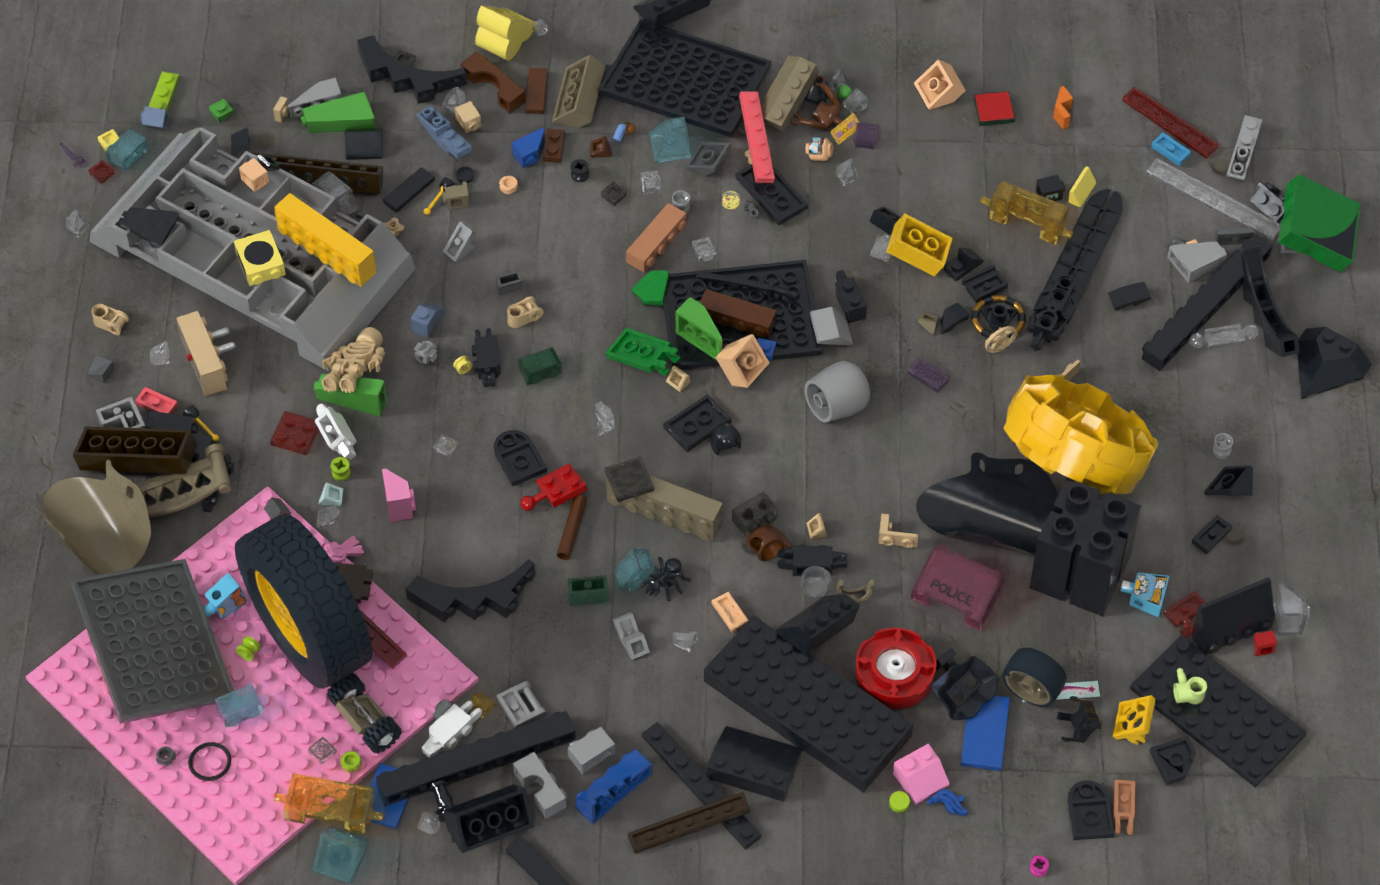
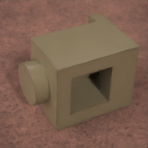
M466 181L463 182V185L445 187V192H442L443 203H447L448 210L470 207Z

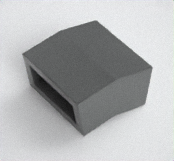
M519 270L496 276V287L499 295L522 290V279Z

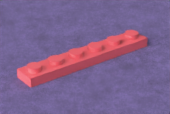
M741 91L739 98L755 182L773 183L775 176L758 92Z

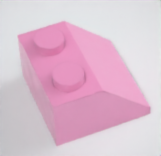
M382 469L390 522L413 519L412 511L416 510L413 489H409L408 481L387 469Z
M929 744L894 762L893 775L915 805L936 794L940 789L950 786L941 761Z

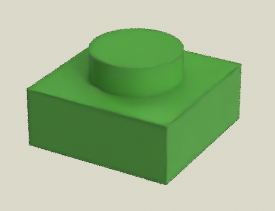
M225 99L209 106V111L218 122L234 115L233 109Z

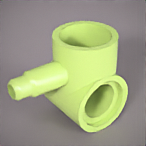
M1177 669L1179 683H1174L1173 685L1176 703H1201L1204 700L1207 689L1205 680L1200 677H1192L1187 681L1183 669Z

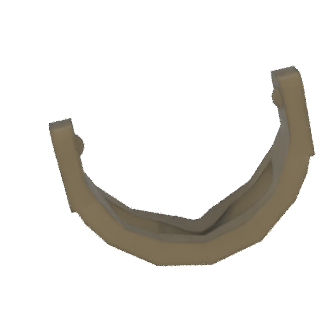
M870 579L869 583L863 587L847 589L843 587V580H838L836 586L838 594H842V592L858 593L865 590L866 595L859 599L853 594L849 596L855 602L861 604L872 595L875 583L874 579Z

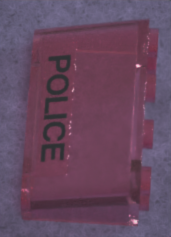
M936 545L911 591L910 598L925 606H929L930 597L965 613L963 623L982 631L1002 597L1004 578L998 570H992L978 561L966 558L961 553H955L944 545Z

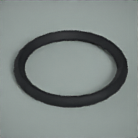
M207 742L197 746L192 751L188 765L191 773L196 778L204 781H213L223 777L228 772L232 758L225 746L216 742ZM208 746L222 749L227 756L225 769L220 774L212 777L202 776L193 768L195 754L200 749Z

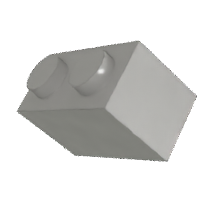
M602 727L589 731L585 737L573 741L568 747V758L582 775L615 754V743Z

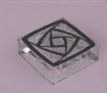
M323 736L308 748V752L321 765L337 753L336 748Z

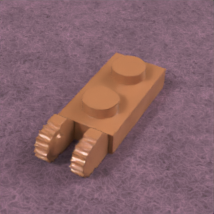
M1114 780L1115 834H1119L1121 831L1120 820H1128L1126 831L1128 835H1132L1135 818V781Z

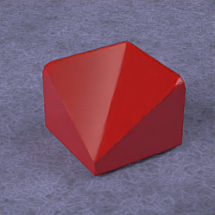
M1273 631L1254 634L1255 656L1273 654L1275 652L1277 641Z

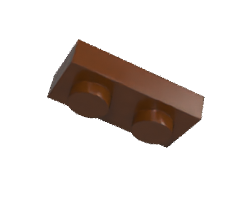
M546 129L543 161L561 163L565 130Z

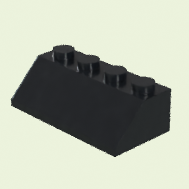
M646 0L634 5L633 9L656 30L709 6L710 0Z
M846 594L824 596L777 628L776 633L807 655L851 624L860 605Z
M515 784L443 810L447 830L462 853L534 827L526 788Z

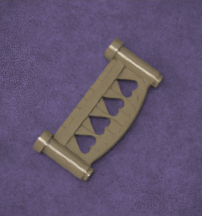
M221 444L208 446L204 451L206 458L190 464L186 474L165 473L136 484L141 490L144 499L148 494L156 500L155 505L147 507L149 518L175 513L207 498L215 491H220L222 494L230 492L232 485L224 460L225 451ZM201 474L211 480L209 485L196 488ZM182 481L193 487L190 492L178 495ZM127 486L126 495L133 498L134 490L132 487ZM164 488L174 493L172 499L160 502Z

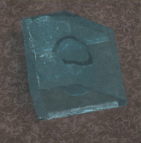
M328 827L321 833L312 871L351 884L363 859L368 839Z

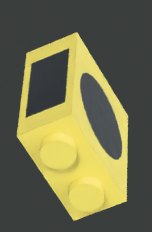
M270 230L234 241L235 251L249 286L261 284L262 282L286 275L284 263Z

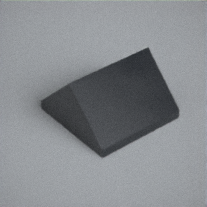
M382 128L346 129V160L382 159Z

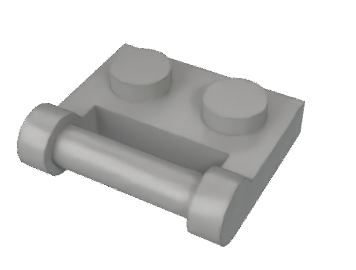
M524 681L496 695L498 702L514 728L519 725H527L536 719H543L548 714L531 691V685L528 681ZM520 693L525 694L534 711H529L520 697Z

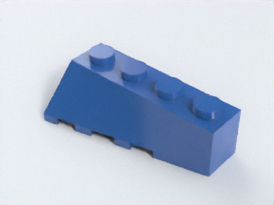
M636 749L631 753H626L617 765H612L604 776L595 779L586 791L583 790L577 795L575 799L576 809L588 821L594 824L652 775V764Z

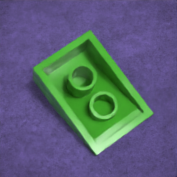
M689 297L676 310V334L717 360L715 357L722 351V337L703 304Z

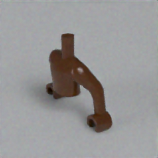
M818 76V79L822 80L823 83L814 82V85L826 93L831 104L821 101L812 116L817 121L801 118L799 114H793L798 121L790 120L792 126L803 124L826 131L833 123L839 125L844 121L838 117L841 105L835 93L825 83L823 76Z

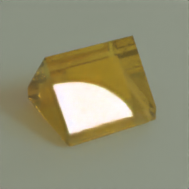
M482 692L474 693L470 700L473 703L471 710L475 711L477 708H480L483 711L482 718L497 705Z

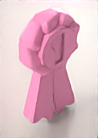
M354 535L341 545L334 541L333 543H327L324 547L335 563H343L346 556H362L364 554L362 545H358L360 541L356 540Z

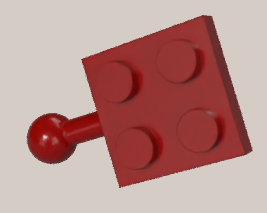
M568 463L536 480V484L541 492L533 497L524 496L520 501V506L525 511H531L536 503L547 498L555 508L588 489L584 481Z

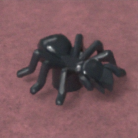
M658 557L660 570L654 564L645 566V569H653L658 575L645 572L638 580H645L648 576L655 578L644 581L641 587L646 585V594L650 592L649 596L655 593L654 596L657 597L661 592V585L665 588L667 601L669 602L671 601L669 587L673 584L680 594L683 593L674 577L680 576L682 580L691 582V579L685 577L681 572L682 564L680 560L676 558L668 559L664 566L663 559Z

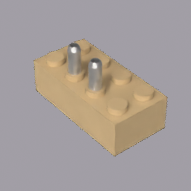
M198 311L177 317L180 338L186 350L187 359L192 364L205 397L226 390V381H228L225 372L226 367L224 361L220 360L219 356L221 353L234 349L236 345L234 342H229L217 347L216 345L214 346L213 339L228 335L230 333L229 329L222 328L213 332L208 331L204 316L200 317Z

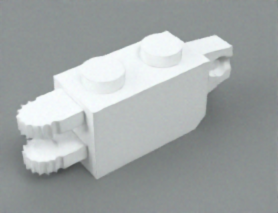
M321 403L316 408V413L319 416L315 420L316 425L327 445L332 450L337 451L344 458L352 460L356 456L353 445L357 443L342 414L334 411L332 407H327Z
M467 701L460 708L456 704L451 706L429 727L430 738L423 745L422 752L431 758L441 751L448 752L454 749L461 738L471 733L473 723L482 715L483 711L477 708L468 715L467 713L473 707L471 701Z

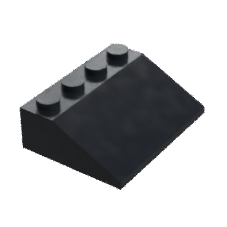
M1267 577L1200 605L1192 632V638L1199 649L1206 654L1209 652L1215 653L1221 647L1231 646L1242 638L1247 639L1261 630L1267 631L1270 629L1275 618L1270 578Z
M725 726L708 762L707 776L713 781L784 802L803 749Z

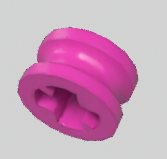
M1044 856L1033 857L1030 862V872L1037 877L1044 876L1048 871V860ZM1036 863H1041L1040 866L1043 864L1042 869H1038Z

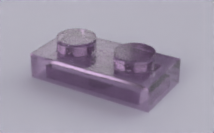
M920 357L908 369V374L937 393L950 379V376Z

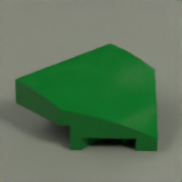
M650 271L631 289V292L641 300L644 307L647 304L664 305L670 277L669 271Z

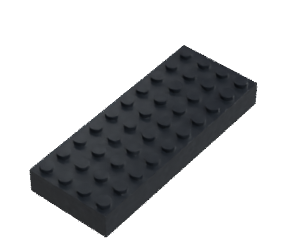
M754 615L704 669L705 683L788 741L802 748L804 752L863 793L912 737L913 724L811 654L805 655L776 633V630Z

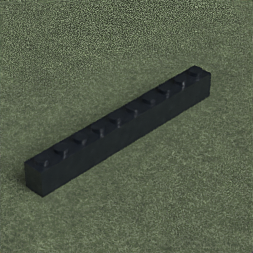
M1254 234L1250 239L1247 238L1243 242L1241 248L1254 245L1261 246L1264 263L1270 257L1273 245ZM1240 249L1235 250L1231 259L1228 262L1225 261L1221 265L1220 270L1217 273L1214 272L1209 281L1200 286L1198 293L1195 296L1192 295L1188 299L1187 304L1177 310L1173 319L1169 318L1164 328L1158 330L1153 339L1144 344L1142 360L1158 371H1161L1242 286L1244 274Z
M567 711L556 712L550 717L536 719L530 724L519 725L506 732H498L492 737L478 739L475 743L461 745L454 750L441 752L431 758H423L417 763L403 765L391 772H383L376 776V786L384 806H388L430 791L429 787L437 781L445 780L447 785L518 761L533 752L538 754L575 741L576 730Z

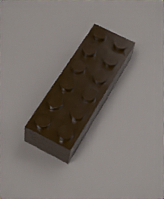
M85 426L74 450L73 457L79 470L106 471V461L109 459L112 467L117 472L186 474L198 445L192 431L187 429Z

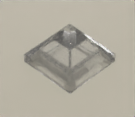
M442 434L432 449L449 457L459 441Z
M424 811L416 829L435 836L441 824L438 820V815Z

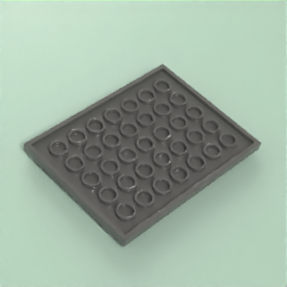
M186 559L72 580L71 586L120 724L235 699L236 695Z

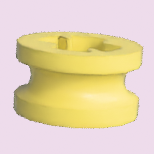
M461 356L454 362L453 367L462 375L472 368V363L467 356Z

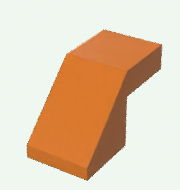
M1064 86L1060 87L1053 116L1062 129L1069 127L1070 114L1067 111L1072 109L1073 97Z

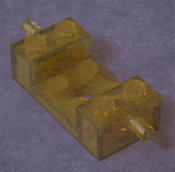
M1002 180L992 195V199L983 195L980 198L979 203L989 206L990 219L1006 225L1010 217L1015 215L1020 219L1040 225V239L1057 245L1061 236L1070 239L1073 236V231L1066 229L1068 206Z
M296 773L292 774L287 795L275 793L274 802L285 803L283 808L285 821L305 824L307 817L344 824L345 832L365 835L367 825L371 819L383 822L385 814L375 812L372 809L374 801V788ZM326 797H332L334 799V802L331 804H325L323 802V799Z

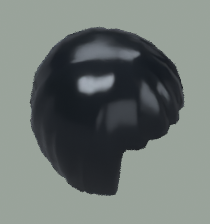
M721 423L712 430L710 445L716 455H719V448L731 449L736 447L737 444L739 449L741 448V435L733 425Z

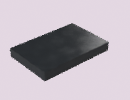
M707 394L665 422L663 428L686 452H689L711 436L712 430L721 423L730 424L732 419Z

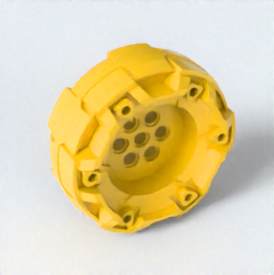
M1027 375L1008 406L1006 423L1004 425L1005 432L1008 434L1011 442H1015L1019 451L1048 473L1052 474L1057 471L1077 482L1101 490L1100 494L1132 493L1136 484L1143 478L1149 468L1150 461L1158 447L1157 439L1152 437L1146 424L1134 410H1131L1130 413L1113 403L1109 393L1089 383L1077 385L1065 380L1064 375Z

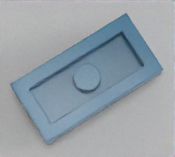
M1161 133L1151 143V148L1178 166L1182 165L1191 156L1190 150L1165 133Z

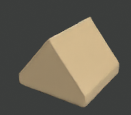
M674 365L665 382L681 392L691 381L689 375Z
M818 513L806 523L812 540L827 537L822 515Z

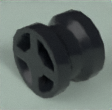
M577 159L571 163V178L574 181L584 182L588 179L589 166L587 161Z

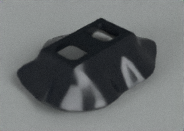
M975 656L969 657L967 661L950 667L944 684L937 691L939 698L948 710L950 719L955 721L970 719L977 715L982 705L994 697L998 683L997 675L987 664ZM968 674H971L976 680V685L972 689H969L963 682ZM954 688H958L963 695L962 699L957 703L950 696V692Z

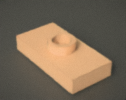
M729 592L712 600V605L732 633L741 629L747 623V617Z

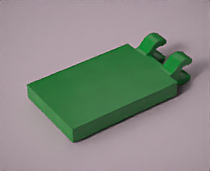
M626 328L605 352L606 357L610 360L652 373L655 369L663 376H666L670 369L665 367L667 365L665 359L668 358L670 361L677 363L681 358L679 355H676L678 349L672 347L671 342Z

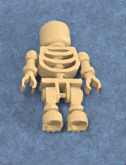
M372 327L363 329L355 342H351L347 346H340L337 352H333L330 357L322 361L323 369L329 366L330 370H332L322 379V386L325 391L334 392L340 386L342 392H354L356 390V380L363 375L364 371L366 372L369 369V372H371L375 367L377 372L380 371V364L383 361L385 352L384 348L380 347L383 343V337L377 329Z

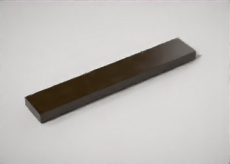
M740 792L629 832L627 835L634 854L751 811L744 792Z

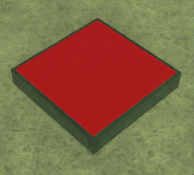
M1009 91L974 94L973 98L979 126L1015 123Z

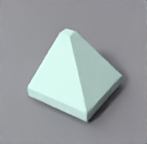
M326 482L319 504L341 506L344 489Z

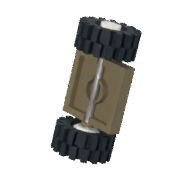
M351 673L334 683L327 690L328 693L326 695L357 734L364 735L362 739L373 753L384 752L386 748L389 749L391 747V744L396 743L395 740L400 738L399 735H401L402 729L392 717L384 714L369 694L363 693L365 685L355 673Z

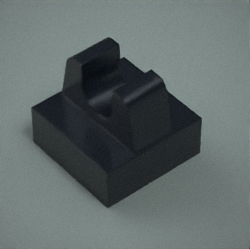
M952 647L936 660V670L942 667L947 672L950 667L958 665L953 659L957 653Z

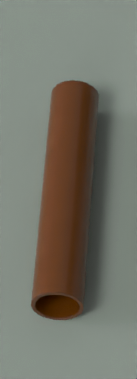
M583 495L575 496L572 501L557 551V557L562 560H569L587 502V498Z

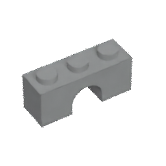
M533 752L513 763L514 774L525 788L532 784H538L543 787L541 791L534 794V801L543 817L547 819L566 808L567 795L563 788L559 789L556 785L555 776L551 772L548 773L545 769L546 764L541 757L538 758Z

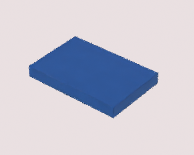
M379 763L358 813L359 819L397 830L410 798L384 806L376 786V776L399 768Z

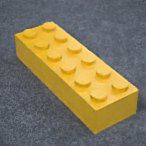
M291 193L274 207L277 229L282 235H287L295 244H300L309 254H314L322 263L330 265L338 274L346 276L351 283H356L362 287L376 274L374 251Z

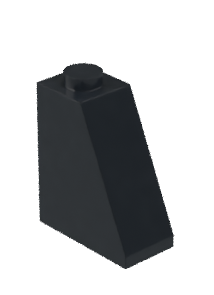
M130 207L128 211L122 213L119 220L122 221V228L160 248L177 222L179 213L176 211Z

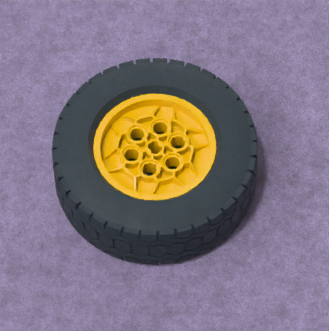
M289 514L279 515L243 535L235 542L237 565L260 618L279 648L306 680L317 688L324 689L363 667L371 660L372 644L368 629L346 581L325 549L298 519Z

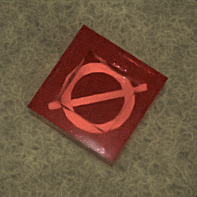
M103 160L88 170L89 174L101 184L115 174L114 169Z

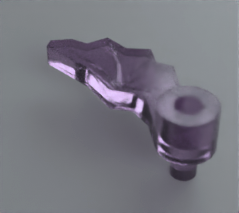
M63 143L59 144L66 156L76 162L73 164L74 167L85 163L83 157H76Z

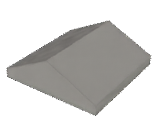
M833 307L810 312L817 344L852 346L853 342L844 312Z

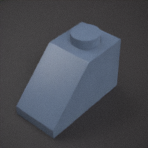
M430 302L419 305L410 319L412 332L429 338L446 309Z

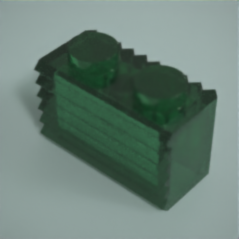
M554 347L518 359V368L527 385L537 384L541 380L554 378L562 373L561 361Z
M600 575L599 577L589 576L588 578L577 577L576 579L569 578L567 580L569 606L609 603L606 575Z

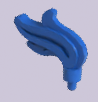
M940 789L927 801V804L943 802L947 811L953 815L955 813L961 816L968 814V810L964 809L960 804L963 802L964 796H957L947 789Z

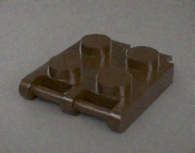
M334 562L346 581L356 603L368 600L373 570L367 569L366 565Z

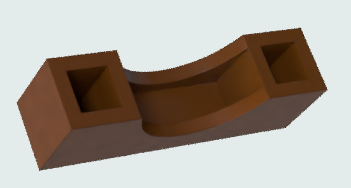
M475 52L460 63L461 68H464L466 72V79L471 83L487 82L499 89L497 92L498 105L509 114L526 102L524 88L513 82L510 76L502 73L496 65H492L485 56Z

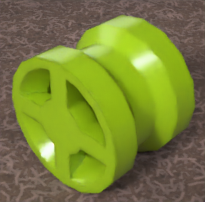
M337 457L332 460L330 465L332 477L337 481L347 480L351 475L349 461L344 457Z
M245 636L242 640V645H238L236 648V652L243 659L252 661L255 652H259L261 649V645L255 639Z

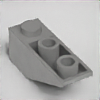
M336 78L316 83L288 105L290 118L302 116V108L342 98Z

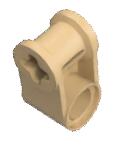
M530 296L508 307L507 323L512 328H520L523 325L540 319L544 311L538 307L536 299Z
M97 304L92 308L94 325L114 335H120L122 327L129 321L127 314L104 304Z

